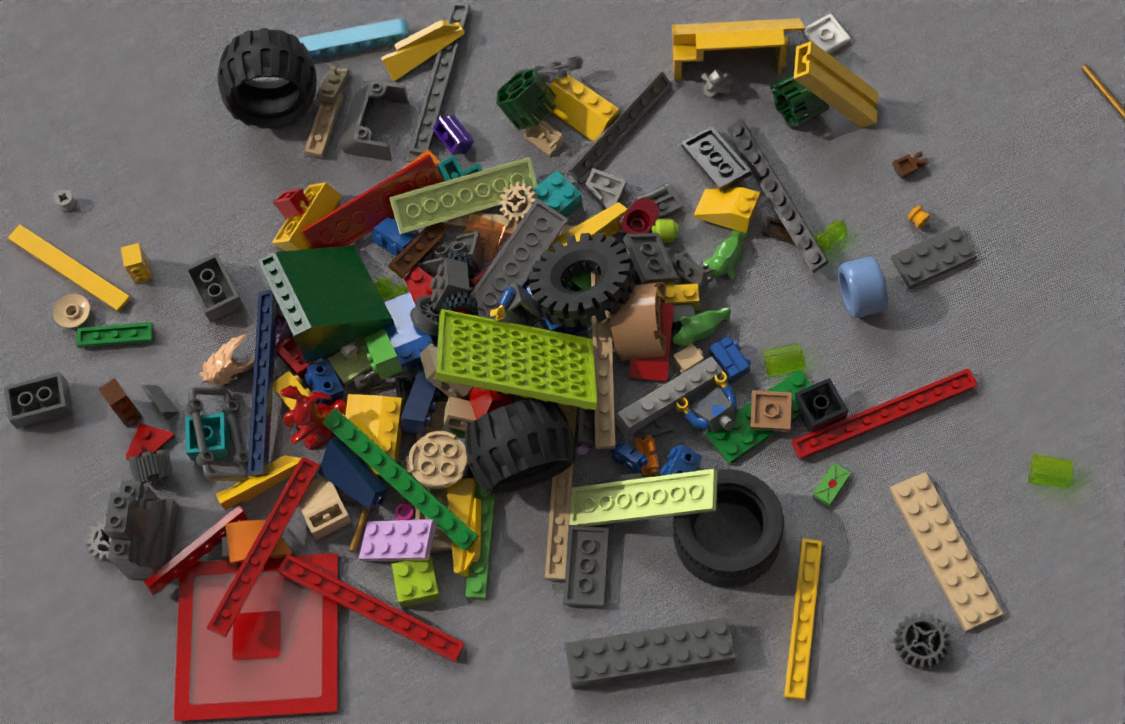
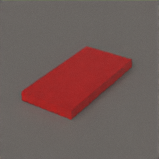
M661 303V332L666 337V356L630 360L629 378L667 381L674 304Z

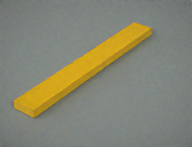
M19 224L8 236L11 242L117 312H120L131 299L129 295Z
M802 538L784 698L800 701H805L822 551V541Z

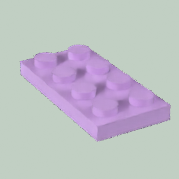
M433 519L367 521L359 559L362 561L429 560L437 522Z

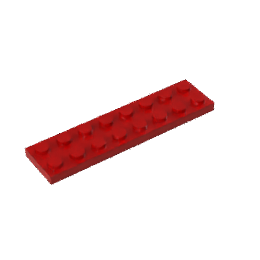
M428 154L303 228L302 232L313 249L348 246L372 232L387 217L390 219L395 218L390 197L444 182L431 156Z

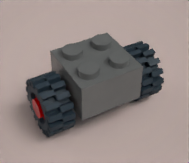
M454 251L452 255L450 252L448 256L445 255L441 260L437 275L432 278L430 283L433 310L441 312V309L479 316L476 298H473L471 294L467 296L470 279L472 280L475 276L473 257H470L468 253L464 255L463 251L460 254Z

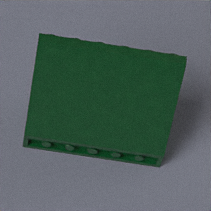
M354 245L274 252L257 260L307 364L394 323Z

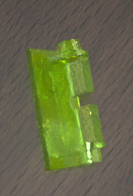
M834 220L824 229L826 233L821 231L814 237L822 251L825 252L848 234L845 220Z
M382 275L381 278L374 277L378 280L374 284L380 295L387 297L388 293L391 292L389 300L409 293L407 292V287L401 284H397V286L392 284V279Z

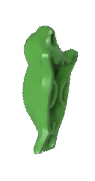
M733 229L732 235L718 245L713 256L703 261L704 267L714 270L713 273H710L712 277L717 278L726 273L730 279L735 277L734 267L741 257L743 240L750 234V231L743 233Z
M730 308L706 311L692 317L682 316L680 318L682 323L681 329L674 335L673 342L682 347H688L696 340L709 337L715 332L721 321H727L730 318Z

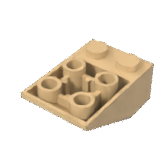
M323 476L312 480L299 507L317 541L352 523L333 483Z

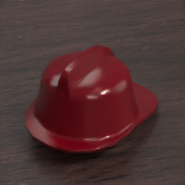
M648 198L635 200L622 219L624 231L627 234L648 233L659 215L657 204Z

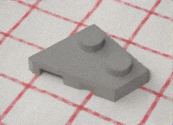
M593 168L586 182V187L607 209L619 202L627 180Z

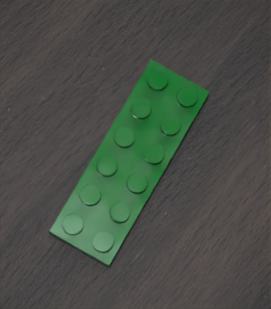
M799 369L768 391L792 392L791 422L801 416L794 394L812 386V384ZM752 401L735 412L736 418L733 420L735 425L731 430L727 431L722 428L714 433L710 430L706 432V437L729 465L778 432L750 430Z

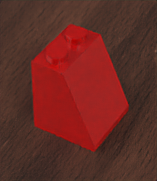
M473 387L469 396L476 420L497 408L512 404L509 394L494 390H483L478 387Z

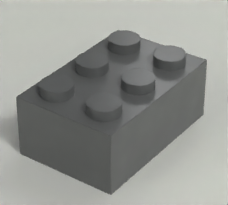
M217 253L183 269L210 323L244 306Z
M61 372L4 386L8 418L16 429L73 415L68 381Z

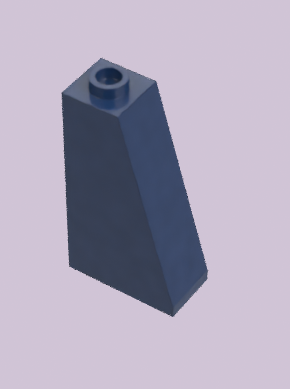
M339 437L330 439L318 473L366 508L372 509L381 506L385 501L386 486L365 461Z

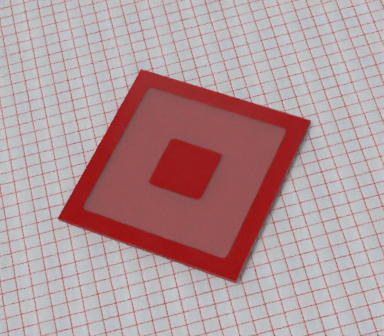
M338 553L292 556L338 579ZM285 557L278 559L269 558L225 638L208 630L207 625L243 562L231 564L230 560L199 561L187 568L179 577L173 721L183 722L338 712V604L278 574L277 570Z

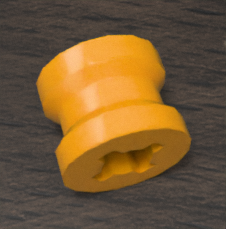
M918 205L909 213L907 219L910 222H914L915 227L920 229L929 221L931 215L928 212L925 213L923 207Z

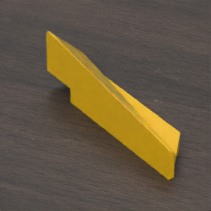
M441 20L394 44L397 51L385 55L381 59L392 80L396 81L464 35L465 32L460 22L449 24L447 21Z
M616 203L556 237L551 245L560 241L563 246H566L565 238L575 235L578 242L580 241L581 233H590L592 239L596 233L605 234L606 239L609 236L612 237L620 231L622 226L620 220L628 209L622 204ZM550 246L548 251L554 253L552 246Z
M284 455L268 465V475L248 476L233 487L218 492L216 496L220 504L226 511L241 501L246 503L291 476L301 458Z
M461 478L456 484L447 487L448 508L479 535L467 551L462 550L451 540L454 572L464 577H468L469 567L472 562L478 561L481 551L482 500L474 498L476 479Z

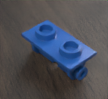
M624 442L617 443L616 449H610L612 452L611 456L615 462L624 464L631 472H641L642 475L640 468L648 464L647 456L637 450L634 452V449Z

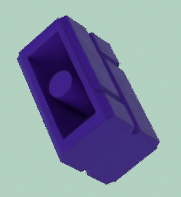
M454 115L438 118L433 127V131L452 155L467 153L474 143L472 137Z

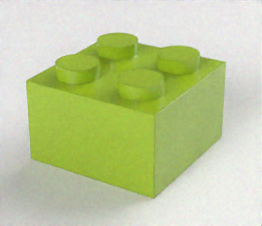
M431 555L429 560L402 561L392 564L398 603L401 608L441 600L435 565Z

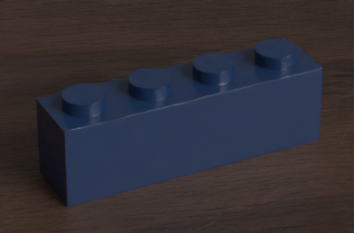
M422 362L402 413L401 425L402 431L425 435L427 427H431L432 413L436 412L437 399L441 398L442 391L426 379Z

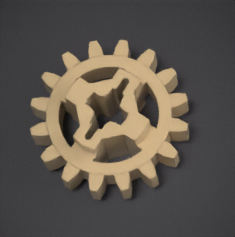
M519 182L516 183V186L510 184L509 190L505 188L506 194L500 195L503 201L499 202L503 206L500 209L504 213L503 216L512 222L516 220V222L520 223L538 196L534 192L535 189L526 183L521 184Z

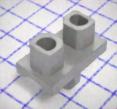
M715 70L712 74L704 73L701 76L707 81L704 86V93L709 97H714L717 92L728 95L731 92L729 86L735 82L730 73L726 72L723 75L719 70Z

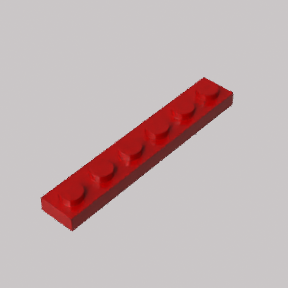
M237 506L143 583L153 596L163 591L171 581L179 578L187 568L195 565L202 556L211 552L222 541V537H227L225 524L248 520L244 511Z

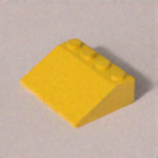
M348 394L345 416L398 463L402 436L401 416L406 400L398 397ZM368 465L376 476H381L370 465Z

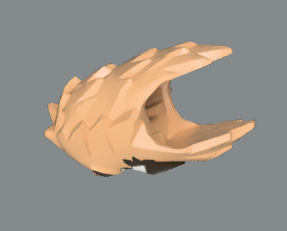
M247 334L232 338L226 344H223L215 354H212L207 362L204 361L203 372L199 373L204 378V382L217 386H226L233 379L239 380L248 370L254 367L255 355L242 362H237L232 358L233 351L244 341Z

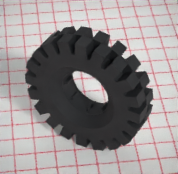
M581 233L580 241L578 242L575 235L566 237V246H563L560 241L551 245L554 253L545 250L540 255L542 261L536 260L532 266L534 272H530L529 276L531 283L529 287L532 296L542 315L547 320L552 319L553 323L560 326L565 321L567 327H576L578 320H580L582 327L592 325V316H595L597 321L601 322L607 319L605 310L614 315L620 310L618 303L625 305L630 298L628 292L633 293L636 275L630 256L621 242L618 244L617 239L611 236L606 239L605 234L596 233L592 239L590 233ZM588 271L601 274L599 281L585 291L572 292L565 289L567 283L577 274Z

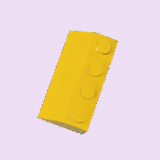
M570 75L564 78H556L551 83L550 88L556 95L554 100L555 109L552 111L544 102L551 114L592 142L619 115V108Z
M326 182L308 185L304 195L309 200L310 205L306 206L304 201L300 202V206L305 213L301 216L288 217L272 244L286 251L311 249L312 247L302 229L336 209L342 195Z

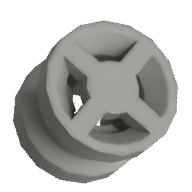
M60 190L55 194L54 201L61 211L70 212L76 207V200L70 191Z

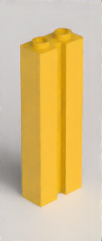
M812 41L796 47L794 79L859 127L864 128L877 123V110L874 108L878 104V91Z

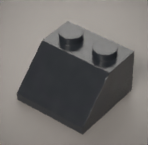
M830 378L794 394L801 417L810 433L847 418L848 409Z

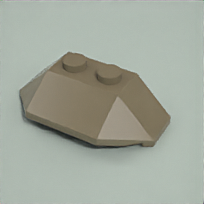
M430 343L420 353L426 379L448 397L470 401L469 396L473 386H463L458 383L442 382L435 379L437 347Z

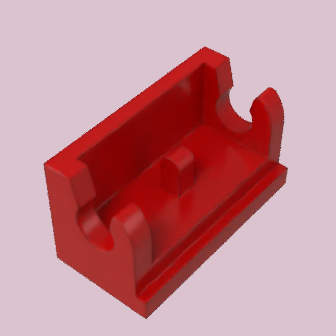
M302 188L284 191L273 201L284 218L303 215L305 212L300 206L301 201H304L306 206L310 205Z
M287 338L278 346H275L278 356L301 380L304 379L305 374H307V366L315 363H306L299 346L291 338Z

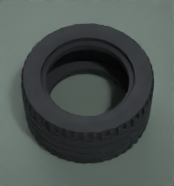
M721 469L717 471L716 504L735 503L747 508L756 517L762 534L757 543L749 550L737 555L718 554L708 549L699 540L694 526L701 513L674 516L673 540L676 553L680 561L683 562V566L694 577L697 576L700 581L710 583L712 586L734 588L735 586L741 587L744 584L748 585L749 582H754L771 568L775 559H777L782 543L784 514L782 507H780L781 503L777 500V495L769 488V485L765 484L763 480L758 479L757 476L745 473V471H738L737 469Z

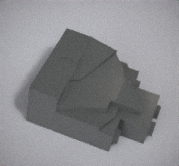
M121 481L119 492L110 493L104 532L111 538L108 559L128 579L147 580L171 560L179 505L174 498H158L149 486H144L142 482Z

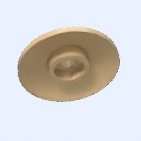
M79 294L63 296L57 301L53 309L55 321L64 328L78 327L90 315L88 300Z

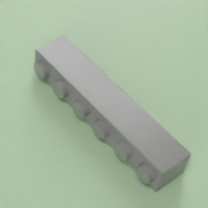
M711 356L619 411L615 419L616 425L624 436L628 437L674 409L676 402L679 405L682 404V397L689 400L716 383L715 375L720 380L723 370Z

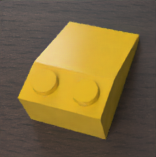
M743 187L727 188L722 192L718 189H705L693 217L747 233L757 210L760 192Z

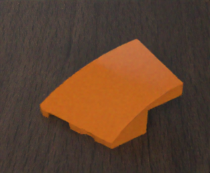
M266 520L225 524L231 564L244 561ZM282 536L270 558L278 559L286 557L287 554L293 555L292 550L285 543Z

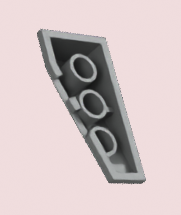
M479 231L459 235L455 241L448 244L445 241L440 243V246L430 250L416 265L424 272L437 273L441 260L445 255L448 256L450 252L453 255L454 251L460 254L463 251L464 255L468 253L470 257H473L475 273L481 271L484 259Z

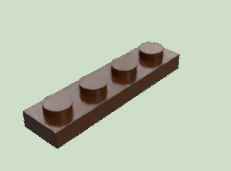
M442 222L427 226L389 263L388 268L403 279L450 229Z

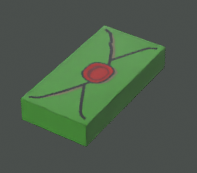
M833 463L812 496L830 506L851 473Z

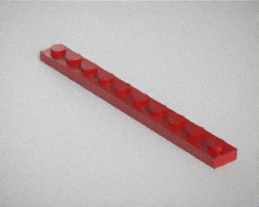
M968 368L791 441V445L798 459L802 460L977 388L978 384Z
M303 456L301 457L207 625L208 630L226 638L320 468V464Z
M288 554L277 570L278 574L456 663L465 646V643Z

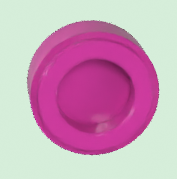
M400 503L395 508V516L397 520H413L415 510L409 503Z

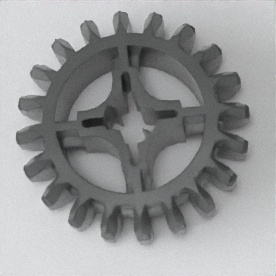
M924 613L920 614V618L913 614L912 620L909 617H905V623L900 622L898 625L900 629L895 630V634L898 636H895L893 641L898 644L894 648L895 650H902L898 656H906L904 663H908L909 660L912 661V668L917 663L920 669H923L925 664L928 669H931L932 662L938 666L940 660L944 661L946 658L945 654H948L950 651L946 647L951 644V641L946 639L950 634L949 632H943L946 628L945 625H938L940 619H936L935 622L932 621V615H929L928 619L925 618ZM919 627L928 628L930 631L924 632ZM908 630L912 632L911 636L913 637V642L909 646L906 643V632ZM934 637H937L938 650L936 652L932 650L933 646L931 644ZM919 639H927L925 644L923 642L917 643ZM914 651H922L925 655L928 656H921L915 654Z

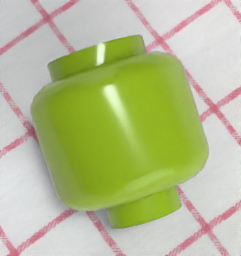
M657 219L650 232L658 233L663 243H672L675 238H678L679 229L678 224L673 219Z

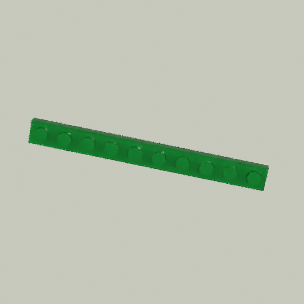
M334 408L322 422L429 520L433 519L437 522L436 526L462 550L467 551L477 540L479 535L420 484L340 410Z

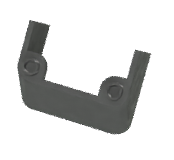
M374 81L355 94L341 137L340 146L346 154L391 161L392 158L388 144L371 141L372 132L369 128L365 127L374 98L407 104L409 99L405 85Z

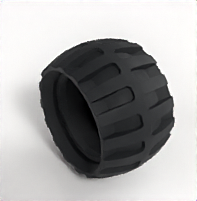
M261 28V30H249L240 36H236L232 39L230 45H227L218 68L217 78L221 99L232 117L240 120L247 126H255L260 129H276L288 124H294L299 118H303L306 115L315 97L317 77L312 57L306 46L296 36L287 34L283 30ZM261 77L282 78L280 80L275 81L253 80L255 78Z
M536 398L514 402L484 414L466 428L465 448L469 466L478 483L489 494L514 492L544 482L561 474L575 462L573 432L565 414L555 402H545Z

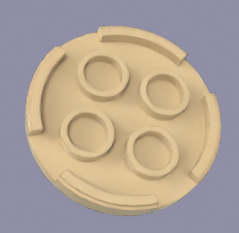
M445 431L428 433L416 444L414 443L409 453V467L412 475L420 484L432 489H443L456 484L466 473L469 464L463 442L456 435Z

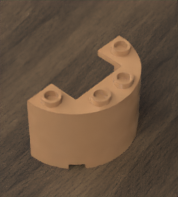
M663 282L635 285L633 293L628 292L630 298L626 304L618 303L620 310L614 315L610 313V318H608V328L612 330L614 353L618 354L621 361L666 356V337L661 332V303H666V285Z

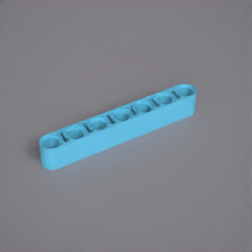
M395 19L298 39L306 46L312 60L396 44L410 37L407 21L405 19Z

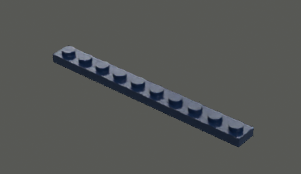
M272 290L259 292L248 461V476L251 477L268 475L278 305Z

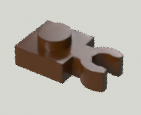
M918 151L912 158L907 154L893 161L892 166L901 179L918 172V167H923L927 164V158L924 160L918 159L922 157V151Z

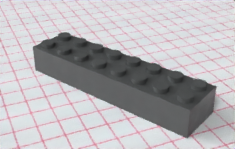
M728 617L565 643L572 689L734 664L736 659Z

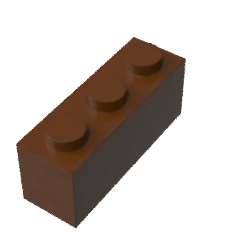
M115 378L98 388L109 406L126 427L134 425L143 417Z

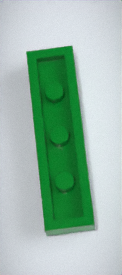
M152 322L77 328L78 348L150 343L153 342L154 325Z

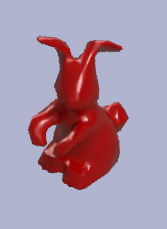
M291 386L280 391L281 396L296 400L294 409L287 412L283 418L286 427H293V421L295 420L299 432L291 437L290 442L292 444H296L304 439L305 446L309 450H315L336 436L322 422L334 408H337L345 415L347 402L341 399L336 400L333 405L316 404L315 399H331V397L323 392H312L310 396H305L297 388Z

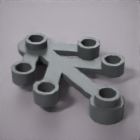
M573 56L568 58L567 64L561 65V61H556L545 68L544 66L534 68L544 81L548 82L550 81L549 75L556 74L557 78H564L568 76L565 68L571 67L572 70L582 68L583 61L582 56ZM530 69L519 70V71H517L516 73L522 72V71H525V70H530Z

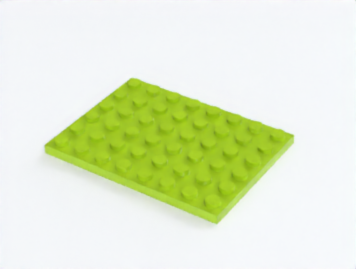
M441 309L435 379L442 382L458 383L463 386L478 387L483 390L499 391L504 394L520 395L524 398H536L545 402L551 401L562 405L577 406L582 409H596L597 394L592 339Z

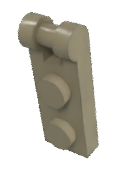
M331 65L326 79L316 94L317 100L334 103L349 77V68L343 67L340 69L337 66Z

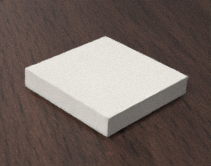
M831 13L805 27V31H801V34L808 42L812 41L828 54L851 41V37Z

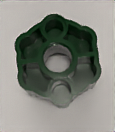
M535 68L516 73L496 93V104L518 131L527 126H537L539 122L536 118L542 121L543 115L546 116L550 113L544 102L552 111L556 107L554 103L555 93Z
M794 73L770 85L771 90L775 89L772 91L775 98V108L783 115L785 122L790 120L787 123L789 128L799 126L829 111L828 103L794 79Z

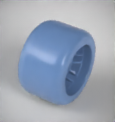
M868 256L842 263L838 269L839 286L845 307L850 316L861 318L886 310L888 306V292L878 261L874 257Z

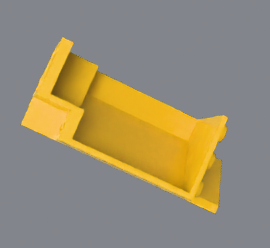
M800 18L672 25L674 80H681L682 62L703 61L704 51L765 47L776 48L778 75H781L782 67H785L786 47L788 46L787 36H784V32L805 31V26Z

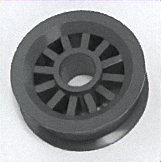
M422 296L416 301V307L411 310L410 318L413 324L422 332L431 336H438L440 312L433 310L431 296Z

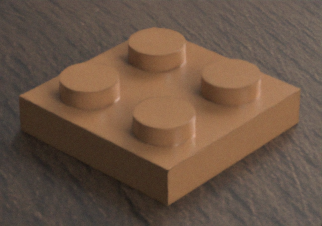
M752 390L750 430L790 432L792 392Z

